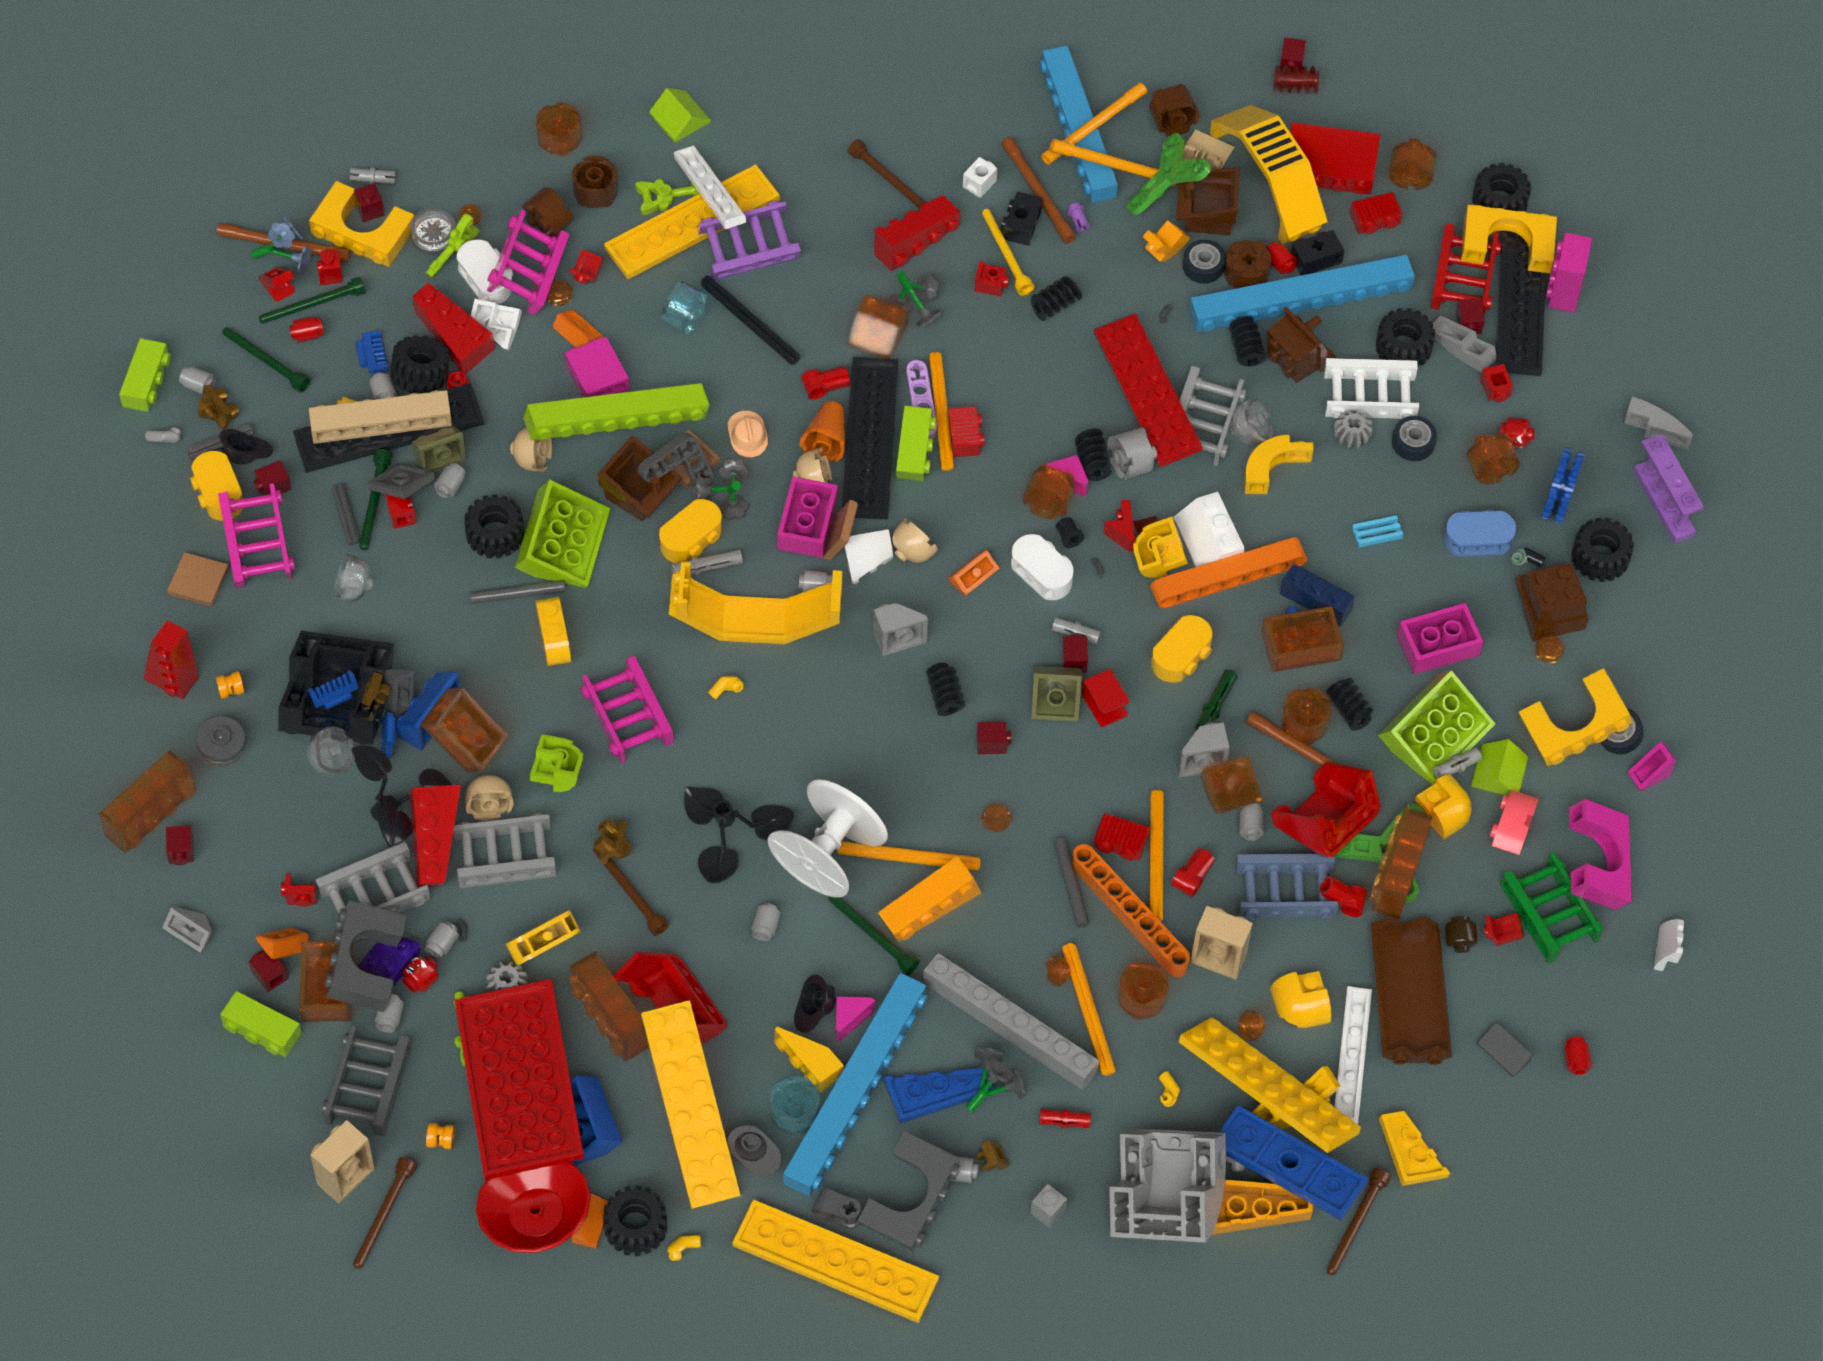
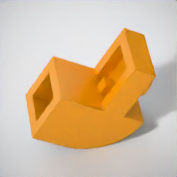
M1169 220L1166 221L1156 234L1147 230L1142 236L1148 241L1144 248L1160 262H1165L1172 258L1190 240V237Z

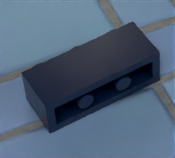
M1293 563L1282 579L1280 595L1311 612L1318 613L1319 616L1339 627L1342 626L1352 611L1355 598L1354 595Z

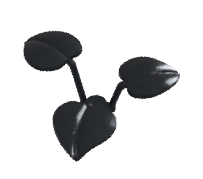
M361 745L353 747L351 752L361 774L371 781H380L382 779L379 793L375 797L378 802L371 808L370 812L372 817L378 821L388 847H392L396 843L407 839L413 832V825L408 815L402 811H397L401 804L410 799L409 794L399 801L391 795L383 796L388 780L386 774L392 770L389 758L381 750L372 746ZM425 769L419 775L421 787L452 785L441 772L435 769Z
M686 787L684 806L688 818L693 823L706 825L714 817L720 828L721 849L709 847L700 854L698 859L699 870L709 883H719L728 879L738 867L739 858L737 852L725 850V827L731 826L735 821V817L750 828L755 827L756 835L764 840H768L769 835L774 831H786L794 817V812L789 808L766 805L752 812V823L739 814L738 810L733 811L730 802L724 800L722 794L714 789Z

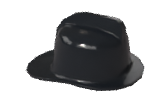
M225 429L220 432L219 438L223 444L222 453L227 455L228 460L235 464H249L255 458L263 459L273 454L272 446L262 439L234 429Z
M811 975L804 982L795 1010L794 1024L801 1033L812 1031L818 1025L820 1019L831 1013L835 1006L836 996L834 987L826 984L819 975Z

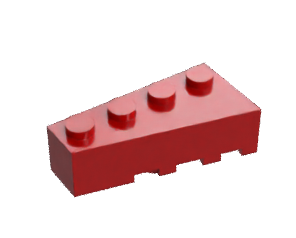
M941 195L921 205L918 212L911 210L906 213L904 219L898 221L895 218L889 221L888 227L883 228L879 226L875 228L874 255L891 272L898 267H903L909 259L915 255H920L932 243L936 244L948 232L955 231L960 225V211L944 195Z
M429 282L412 296L414 312L428 331L434 335L437 342L443 343L444 348L448 349L450 361L456 365L458 371L467 374L495 349L493 333Z
M167 620L151 642L143 679L163 689L171 697L177 696L184 699L198 680V672L188 631Z
M461 785L412 788L409 792L418 888L425 885L428 888L442 887L445 883Z

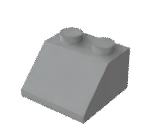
M898 603L884 604L873 610V635L882 656L927 643L928 618L926 615Z
M1210 722L1198 728L1181 752L1179 778L1226 770L1230 746L1224 722L1217 724Z

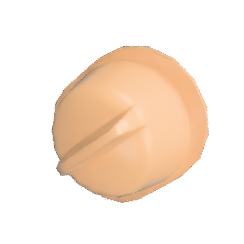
M740 411L730 417L728 431L733 449L743 457L753 458L762 454L768 445V437L762 418L752 411Z

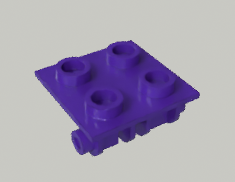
M405 937L401 938L397 947L377 942L357 967L376 976L394 980L393 985L396 986L402 977V970L414 957L420 956L419 952L421 949L419 947L421 944Z

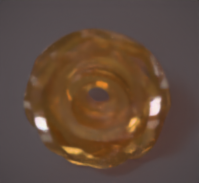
M554 280L546 300L552 305L564 306L571 300L573 294L572 287L563 280Z
M1543 636L1535 644L1537 657L1545 663H1554L1564 655V645L1555 636Z
M992 804L985 808L981 815V820L986 829L992 832H1001L1009 827L1012 815L1004 805Z
M1060 956L1051 957L1046 963L1048 969L1046 977L1051 982V985L1061 986L1069 979V964Z
M1248 1010L1239 1017L1240 1025L1238 1031L1244 1039L1256 1041L1263 1035L1266 1025L1263 1017L1258 1012Z

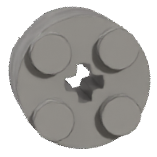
M1143 427L1111 436L1107 441V451L1111 450L1112 457H1109L1110 464L1120 479L1128 480L1152 471L1157 451L1154 446L1150 445Z

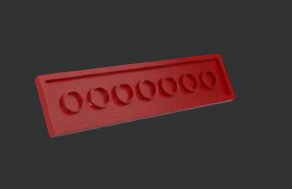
M1136 313L1095 329V336L1140 428L1143 427L1145 429L1150 445L1154 446L1157 451L1156 460L1159 467L1202 451V445Z

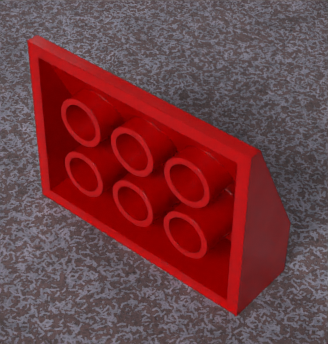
M1291 122L1290 133L1309 160L1318 189L1323 188L1338 192L1346 191L1371 195L1381 134Z

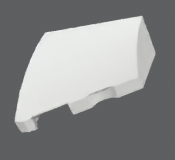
M475 299L471 317L493 333L495 342L505 350H509L519 325L522 310Z
M889 529L850 536L849 542L844 546L852 584L858 583L859 578L868 572L871 574L877 570L879 565L886 564L893 559Z
M1669 920L1660 925L1654 970L1663 971L1668 961L1678 963L1683 953L1681 944L1683 941L1684 920Z

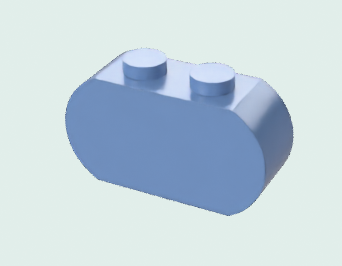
M1462 511L1453 514L1449 518L1444 534V544L1448 551L1455 556L1504 555L1512 547L1516 533V524L1514 519L1504 511Z

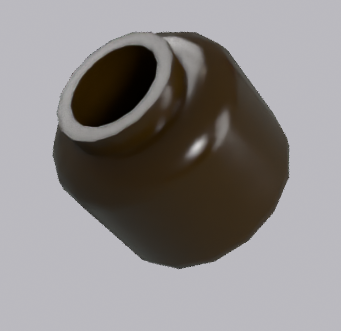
M1468 916L1452 917L1451 921L1445 925L1446 945L1450 948H1455L1456 953L1469 952V948L1477 944L1476 923L1471 921Z

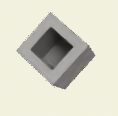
M1047 1184L1032 1201L1031 1214L1048 1228H1051L1066 1211L1067 1198Z

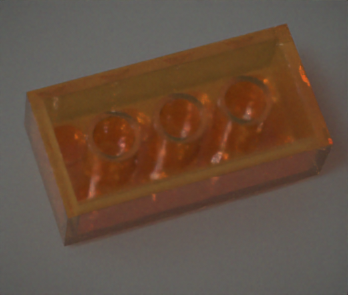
M170 750L99 813L105 836L125 854L130 849L137 847L146 834L153 832L166 816H171L179 804L187 801L193 795L195 786L190 767Z
M1406 807L1402 816L1397 815L1392 835H1390L1385 856L1383 855L1378 876H1376L1369 901L1373 902V912L1392 916L1400 920L1428 838L1433 816Z
M596 951L571 965V976L569 979L572 987H570V990L576 1000L581 999L585 1006L583 1008L590 1019L594 1018L598 1023L596 1026L603 1038L607 1036L610 1040V1047L617 1057L620 1055L624 1062L648 1049L649 1045L641 1015Z

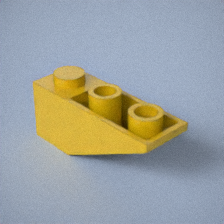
M780 1027L774 1029L775 1045L781 1052L785 1051L789 1055V1060L793 1067L797 1070L801 1069L805 1074L806 1082L812 1088L815 1086L819 1092H822L839 1079L844 1070V1065L828 1047Z

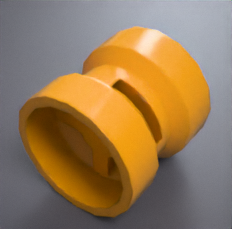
M239 671L232 672L229 676H216L221 700L229 698L232 694H245Z
M429 1123L426 1147L435 1148L442 1146L444 1149L452 1150L455 1139V1125L447 1124L443 1127L439 1126L438 1123Z

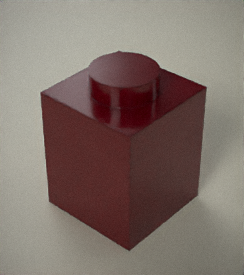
M1284 37L1280 72L1301 74L1306 40Z
M375 183L354 190L356 207L363 223L384 216L382 198Z
M1481 299L1458 300L1456 309L1457 323L1476 331V335L1482 334L1485 320Z
M280 460L254 471L256 480L253 481V484L258 494H271L269 484L273 483L275 491L280 490L281 494L292 490L290 478Z
M1063 636V667L1081 668L1082 673L1087 672V636Z
M978 722V755L1006 754L1007 745H1011V730L1007 731L1006 722Z
M190 825L166 827V854L169 864L184 865L194 862L193 834Z
M265 950L257 952L249 960L251 972L267 993L288 980L286 969L279 959L270 958Z

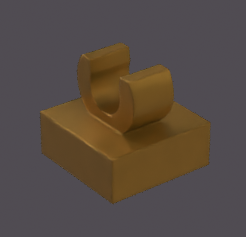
M376 672L372 674L365 687L361 701L362 704L370 707L373 700L384 704L386 695H389L391 687L387 684H381L383 675Z
M988 1140L981 1144L983 1151L979 1152L976 1158L983 1160L987 1157L986 1165L981 1167L983 1171L988 1172L993 1168L1003 1170L1009 1166V1162L999 1143Z

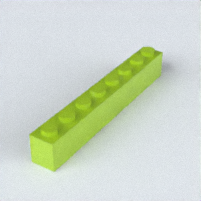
M702 383L527 404L523 419L531 440H547L549 438L569 437L579 434L589 435L603 431L612 432L618 429H634L642 426L653 427L659 424H676L690 420L699 421L705 419L710 405Z

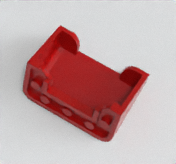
M1325 762L1315 772L1313 777L1316 791L1293 813H1291L1287 805H1279L1271 812L1274 826L1320 856L1332 858L1366 827L1380 810V800L1372 770Z

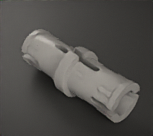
M371 167L370 169L350 168L351 174H359V176L350 175V182L392 185L396 183V179L387 178V176L396 177V170H376V167Z
M1057 616L1051 630L1068 636H1087V642L1097 645L1101 630L1083 626L1081 622L1076 621L1074 623Z
M1476 747L1461 755L1455 754L1451 756V760L1435 766L1434 773L1437 778L1447 774L1462 773L1465 771V768L1482 761V755ZM1464 760V762H1462V763H1460V764H1458V765H1456V766H1454V767H1451V766H1453V765H1455V764H1457V763H1459V762H1461V761Z

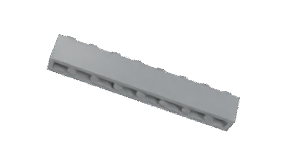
M938 953L924 969L923 984L1082 1091L1098 1073V1059Z

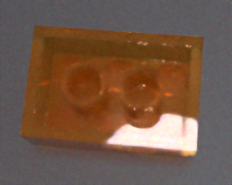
M1332 606L1263 618L1261 634L1272 672L1341 660L1344 645Z
M447 688L420 724L466 772H482L508 737L506 732L463 688Z
M333 941L302 942L299 1012L302 1022L352 1021V1004L326 997L328 988L324 987L327 973L332 971V966H329V959L332 951H336L337 947L336 944H333ZM351 945L350 956L352 961L354 962L353 947Z

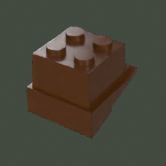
M1240 168L1214 169V171L1210 172L1200 181L1179 183L1176 221L1186 220V232L1218 235L1231 234L1232 225L1236 224Z
M1286 306L1283 308L1285 310V317L1267 330V355L1273 363L1277 362L1287 378H1292L1298 383L1317 370L1320 373L1324 371L1326 358L1337 359V357L1311 331L1322 323L1320 317L1316 315L1304 324L1298 315L1295 316Z
M631 435L600 470L598 482L599 486L604 488L607 500L643 522L646 517L649 518L678 485L682 477L672 469L661 478L653 476L650 480L651 483L641 478L638 474L640 463L654 453L636 437Z
M1572 562L1527 572L1526 575L1515 577L1532 642L1586 629L1589 619L1586 612L1587 599Z

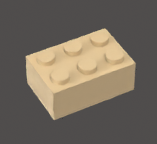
M1206 906L1196 929L1191 963L1237 980L1247 956L1253 923L1244 917H1235L1227 914L1220 908Z
M347 1120L342 1125H337L331 1131L330 1136L324 1142H319L310 1154L317 1185L338 1204L375 1170L368 1138Z

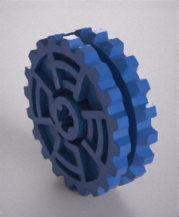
M1568 447L1564 448L1541 519H1549L1555 502H1558L1559 506L1555 515V523L1562 524L1585 453L1579 451L1575 455L1571 470L1566 468L1571 456V449Z

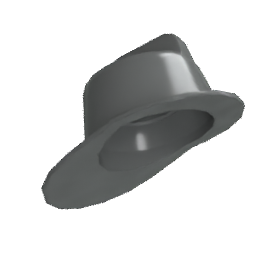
M752 1124L742 1125L733 1129L728 1135L727 1145L729 1151L753 1174L768 1176L776 1172L780 1167L782 1159L780 1150L767 1136L763 1128Z

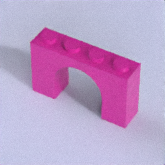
M1583 799L1569 807V829L1593 838L1600 845L1606 857L1607 868L1603 870L1590 864H1585L1571 872V894L1617 910L1632 902L1629 816Z

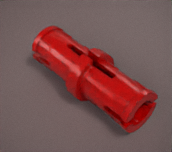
M1041 1108L1039 1124L1056 1125L1065 1129L1067 1127L1089 1129L1091 1113L1068 1111V1109L1060 1111Z

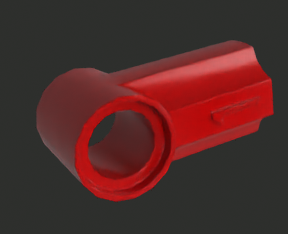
M844 366L820 372L818 369H811L801 376L808 398L812 400L822 398L828 391L850 386L848 371Z
M1197 848L1185 867H1180L1176 872L1171 886L1190 897H1194L1203 882L1204 876L1214 864L1215 858L1209 851Z
M1331 875L1326 877L1319 888L1321 896L1330 901H1338V905L1342 907V913L1347 916H1362L1367 891L1360 886H1349Z

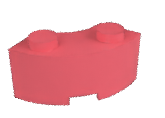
M1512 789L1509 796L1504 795L1500 809L1504 810L1499 825L1494 823L1490 837L1494 838L1492 846L1520 855L1539 798Z

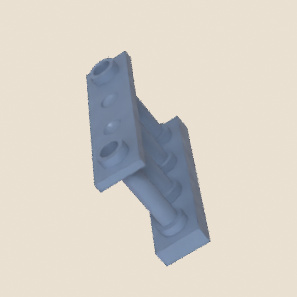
M1238 854L1235 865L1236 874H1243L1245 876L1246 902H1240L1239 916L1249 920L1259 917H1319L1327 919L1336 916L1338 901H1329V899L1321 896L1319 892L1320 885L1327 877V874L1333 873L1335 857H1324L1319 854ZM1304 873H1315L1317 875L1319 901L1305 902ZM1255 874L1269 875L1271 902H1256ZM1279 874L1293 875L1295 902H1280Z

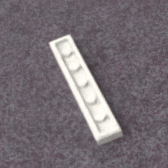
M695 146L675 151L674 159L723 227L728 229L746 223L745 215Z
M1347 986L1337 1081L1341 1087L1336 1090L1334 1107L1358 1124L1372 989Z

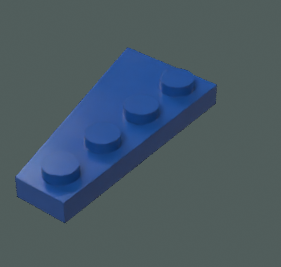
M983 1068L954 1070L953 1073L942 1074L940 1072H930V1075L919 1076L906 1074L905 1077L895 1078L883 1076V1081L901 1124L970 1101L979 1091ZM993 1085L990 1086L988 1091L994 1089Z

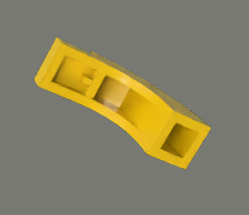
M1281 435L1270 438L1257 446L1247 462L1244 494H1268L1269 472L1279 464L1311 462L1313 442H1290L1289 435Z
M1328 1066L1321 1067L1304 1083L1306 1087L1313 1090L1327 1102L1331 1101L1329 1097L1341 1087ZM1262 1104L1251 1112L1281 1130L1290 1127L1288 1123Z

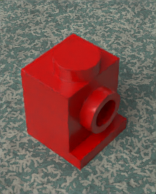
M338 249L320 251L321 260L317 261L320 286L343 283Z
M980 261L975 278V292L1001 296L1003 288L1007 289L1009 283V275H1006V268L984 264V261Z
M1501 364L1482 369L1480 383L1483 385L1489 401L1503 402L1511 396L1513 385L1505 365Z
M386 494L387 507L393 529L416 524L411 498L402 499Z

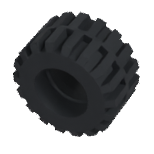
M1495 163L1491 164L1490 168H1483L1482 172H1479L1477 175L1472 203L1489 208L1526 211L1531 193L1530 180H1527L1528 176L1526 173H1521L1522 170L1520 168H1513L1514 165L1512 164L1508 166L1504 165V163H1499L1498 166ZM1493 191H1504L1509 196H1500Z
M1400 308L1397 309V312L1393 310L1389 312L1388 316L1385 315L1382 318L1378 328L1376 351L1380 354L1379 358L1381 360L1417 361V367L1419 364L1423 366L1426 360H1429L1434 344L1435 329H1433L1432 321H1428L1426 315H1420L1421 312L1418 310L1416 312L1411 311V308H1407L1406 311ZM1408 336L1415 341L1411 343H1405L1398 340L1396 337Z
M413 335L412 338L409 336L405 337L404 340L398 341L397 345L393 348L390 369L391 379H394L395 385H400V389H406L409 393L422 394L435 390L439 391L440 387H444L447 381L450 363L449 351L447 348H444L443 343L437 342V339L434 338L430 339L428 336L419 337L418 335Z
M492 494V497L489 498L487 495L482 496L483 500H475L474 506L470 505L468 512L465 513L464 523L467 542L473 551L477 550V554L480 556L486 554V558L491 559L492 556H496V559L501 558V555L505 554L507 557L511 555V550L516 551L518 544L521 545L523 541L524 523L519 505L516 506L514 500L508 501L506 496L502 495L501 498L498 497V494ZM492 522H500L506 525L497 531H489L483 528Z
M1596 518L1595 522L1592 520L1587 521L1586 525L1583 524L1577 532L1572 548V561L1576 563L1575 568L1582 570L1581 574L1584 577L1586 575L1590 576V580L1593 581L1595 578L1599 579V582H1604L1605 579L1612 581L1615 576L1619 578L1627 570L1633 553L1634 541H1632L1631 533H1627L1628 529L1625 526L1621 527L1620 522H1611L1609 518H1606L1605 521L1601 518ZM1602 545L1608 547L1613 553L1601 554L1592 547Z
M628 1186L625 1187L624 1192H621L620 1189L616 1191L615 1198L610 1196L608 1205L604 1207L603 1215L604 1232L609 1244H614V1248L618 1252L623 1249L624 1255L628 1256L630 1252H634L635 1256H640V1252L643 1251L645 1254L651 1253V1247L657 1249L659 1241L663 1242L665 1232H667L665 1204L663 1200L660 1201V1196L657 1193L652 1195L651 1189L647 1187L645 1191L641 1190V1186H635V1189L632 1190ZM630 1213H642L650 1219L647 1225L640 1229H629L621 1224L622 1219Z

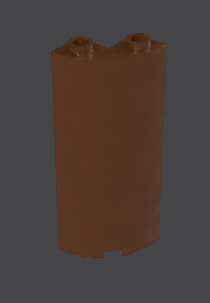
M1392 916L1371 923L1383 1057L1392 1060L1397 1065L1406 1063L1438 1065L1443 1060L1452 1058L1439 924L1426 916L1408 923H1403Z

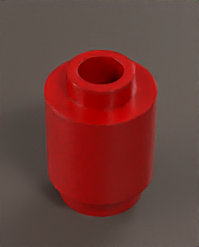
M1275 241L1267 247L1271 255V265L1280 274H1289L1296 268L1297 258L1282 243L1279 244Z
M312 316L293 320V325L289 326L292 339H297V343L319 339V336L324 335L320 317L314 318Z
M1571 1037L1566 1040V1045L1564 1046L1567 1070L1574 1075H1584L1592 1068L1589 1045L1583 1037Z

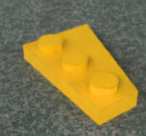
M1405 1111L1380 1116L1379 1122L1402 1186L1449 1177L1451 1173L1446 1167H1442L1436 1158L1437 1154L1425 1144L1421 1138L1422 1134Z

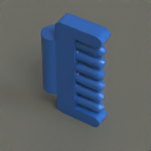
M381 331L362 333V340L356 342L360 367H368L370 374L389 370L386 356H384V344L381 342L383 340Z
M351 670L347 671V675L343 674L342 678L337 677L339 686L335 679H332V685L330 682H327L326 686L322 684L323 694L319 687L315 688L316 692L313 688H310L308 692L313 705L316 708L324 705L325 709L328 710L351 699L352 695L350 692L358 689L357 681Z
M386 712L380 722L383 724L381 750L390 758L392 746L395 745L396 717H394V713Z

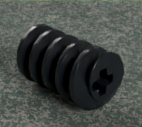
M1063 276L1060 281L1057 280L1053 285H1048L1046 289L1040 290L1038 294H1033L1031 296V305L1038 319L1045 321V314L1048 317H1052L1053 310L1059 313L1061 311L1060 306L1066 309L1068 307L1067 301L1070 304H1074L1075 298L1077 300L1082 299V293L1078 285L1071 278Z
M1243 316L1233 320L1229 325V331L1231 332L1238 363L1247 367L1263 363L1266 360V355L1257 323H1254L1252 316Z
M1098 428L1087 429L1075 438L1079 460L1087 479L1090 481L1103 480L1112 473V470L1109 468L1111 464L1106 453L1107 448L1102 437L1103 433Z
M947 663L934 664L926 671L937 715L940 716L954 714L966 705L965 701L962 700L963 693L959 692L961 685L957 684L959 682V678L955 676L957 670L949 667Z
M1347 678L1332 684L1326 693L1330 695L1331 701L1335 702V707L1339 709V713L1344 717L1345 722L1349 724V728L1352 731H1356L1369 724L1371 721L1370 715L1374 710L1372 707L1366 708L1369 702L1367 700L1361 701L1364 695L1362 692L1356 693L1359 689L1358 686H1351L1354 680Z

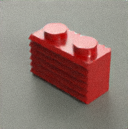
M1392 191L1351 203L1350 216L1358 234H1372L1378 229L1385 227L1392 229L1401 224L1403 213Z
M976 406L948 408L953 457L979 456L980 447H984V433H979V427H982L981 413L977 414Z
M1104 813L1095 836L1094 847H1097L1102 853L1109 854L1113 852L1119 854L1127 861H1133L1134 859L1140 861L1149 837L1150 828Z

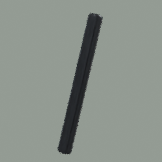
M706 275L701 280V286L788 363L795 365L799 362L800 354L711 276Z

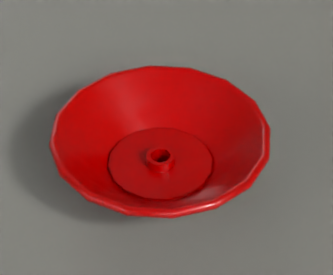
M566 1162L486 1180L479 1190L475 1211L480 1229L495 1245L515 1253H539L558 1247L577 1233L588 1216L591 1193L586 1177L572 1162Z

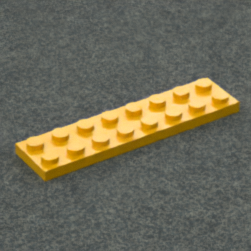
M756 164L721 182L742 212L765 207L770 202L780 200L779 193ZM698 194L604 243V249L627 280L707 239V233L698 234L699 223L707 218H718L702 196Z
M690 1000L641 1013L691 1209L741 1196Z
M1213 1017L1180 1035L1178 1041L1180 1044L1325 1152L1329 1153L1359 1135L1361 1126Z
M754 1199L732 1242L735 1248L916 1323L920 1322L939 1281V1276Z

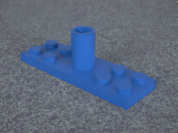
M1239 1105L1219 1131L1220 1133H1225L1226 1156L1340 1221L1346 1216L1368 1183V1178Z

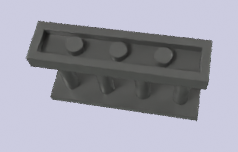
M352 1025L350 1032L344 1036L343 1048L345 1049L329 1100H325L323 1103L322 1114L325 1115L326 1124L332 1125L334 1115L368 1121L373 1125L375 1135L385 1137L411 1051L410 1037L400 1035L397 1044H384L358 1038L357 1026ZM355 1048L391 1055V1058H393L391 1066L382 1067L353 1061ZM348 1070L384 1077L386 1083L384 1088L378 1090L345 1083ZM341 1092L377 1099V1102H379L378 1109L370 1112L338 1105Z

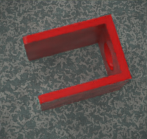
M1111 669L1083 681L1081 696L1100 727L1103 728L1127 717L1128 713L1124 705L1129 703V698Z

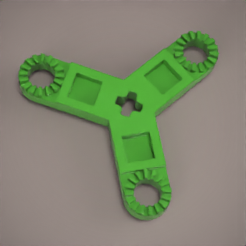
M1174 133L1168 136L1169 139H1165L1166 141L1162 144L1163 152L1161 153L1159 171L1127 203L1126 207L1133 215L1142 213L1156 199L1160 198L1171 184L1200 181L1210 173L1211 165L1203 158L1199 160H1183L1185 140L1180 134Z
M1408 804L1381 836L1357 834L1334 857L1377 862L1396 899L1402 903L1414 902L1418 897L1419 885L1415 881L1413 873L1401 851L1423 825L1425 820L1424 809L1417 804ZM1414 812L1418 814L1419 819L1412 822V820L1409 821V818L1407 819L1406 815ZM1382 848H1390L1389 852H1386L1385 854L1381 853ZM1409 886L1412 888L1413 893L1409 894V896L1402 894L1400 888Z

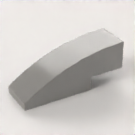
M1439 316L1433 322L1435 340L1448 352L1470 367L1482 372L1483 368L1490 367L1496 361L1495 346L1478 339L1476 331L1443 316Z
M1632 396L1624 421L1625 424L1645 429V438L1663 434L1669 445L1686 450L1689 449L1693 434L1680 421L1661 408Z

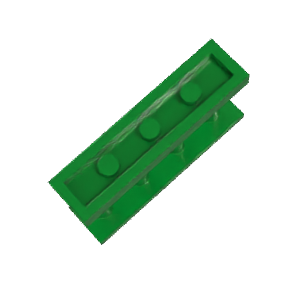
M1554 852L1549 854L1547 867L1522 878L1515 877L1511 870L1503 874L1500 886L1516 912L1520 915L1523 924L1548 964L1557 960L1560 946L1588 934L1593 942L1596 943L1599 942L1602 933L1601 922L1598 918H1594L1583 898L1571 894V879L1566 872L1565 864L1561 859L1557 858ZM1553 875L1559 887L1533 898L1528 897L1524 891V887ZM1562 895H1565L1571 904L1570 907L1545 918L1540 917L1536 911L1537 906ZM1576 914L1583 924L1582 927L1557 938L1552 937L1548 931L1549 926Z

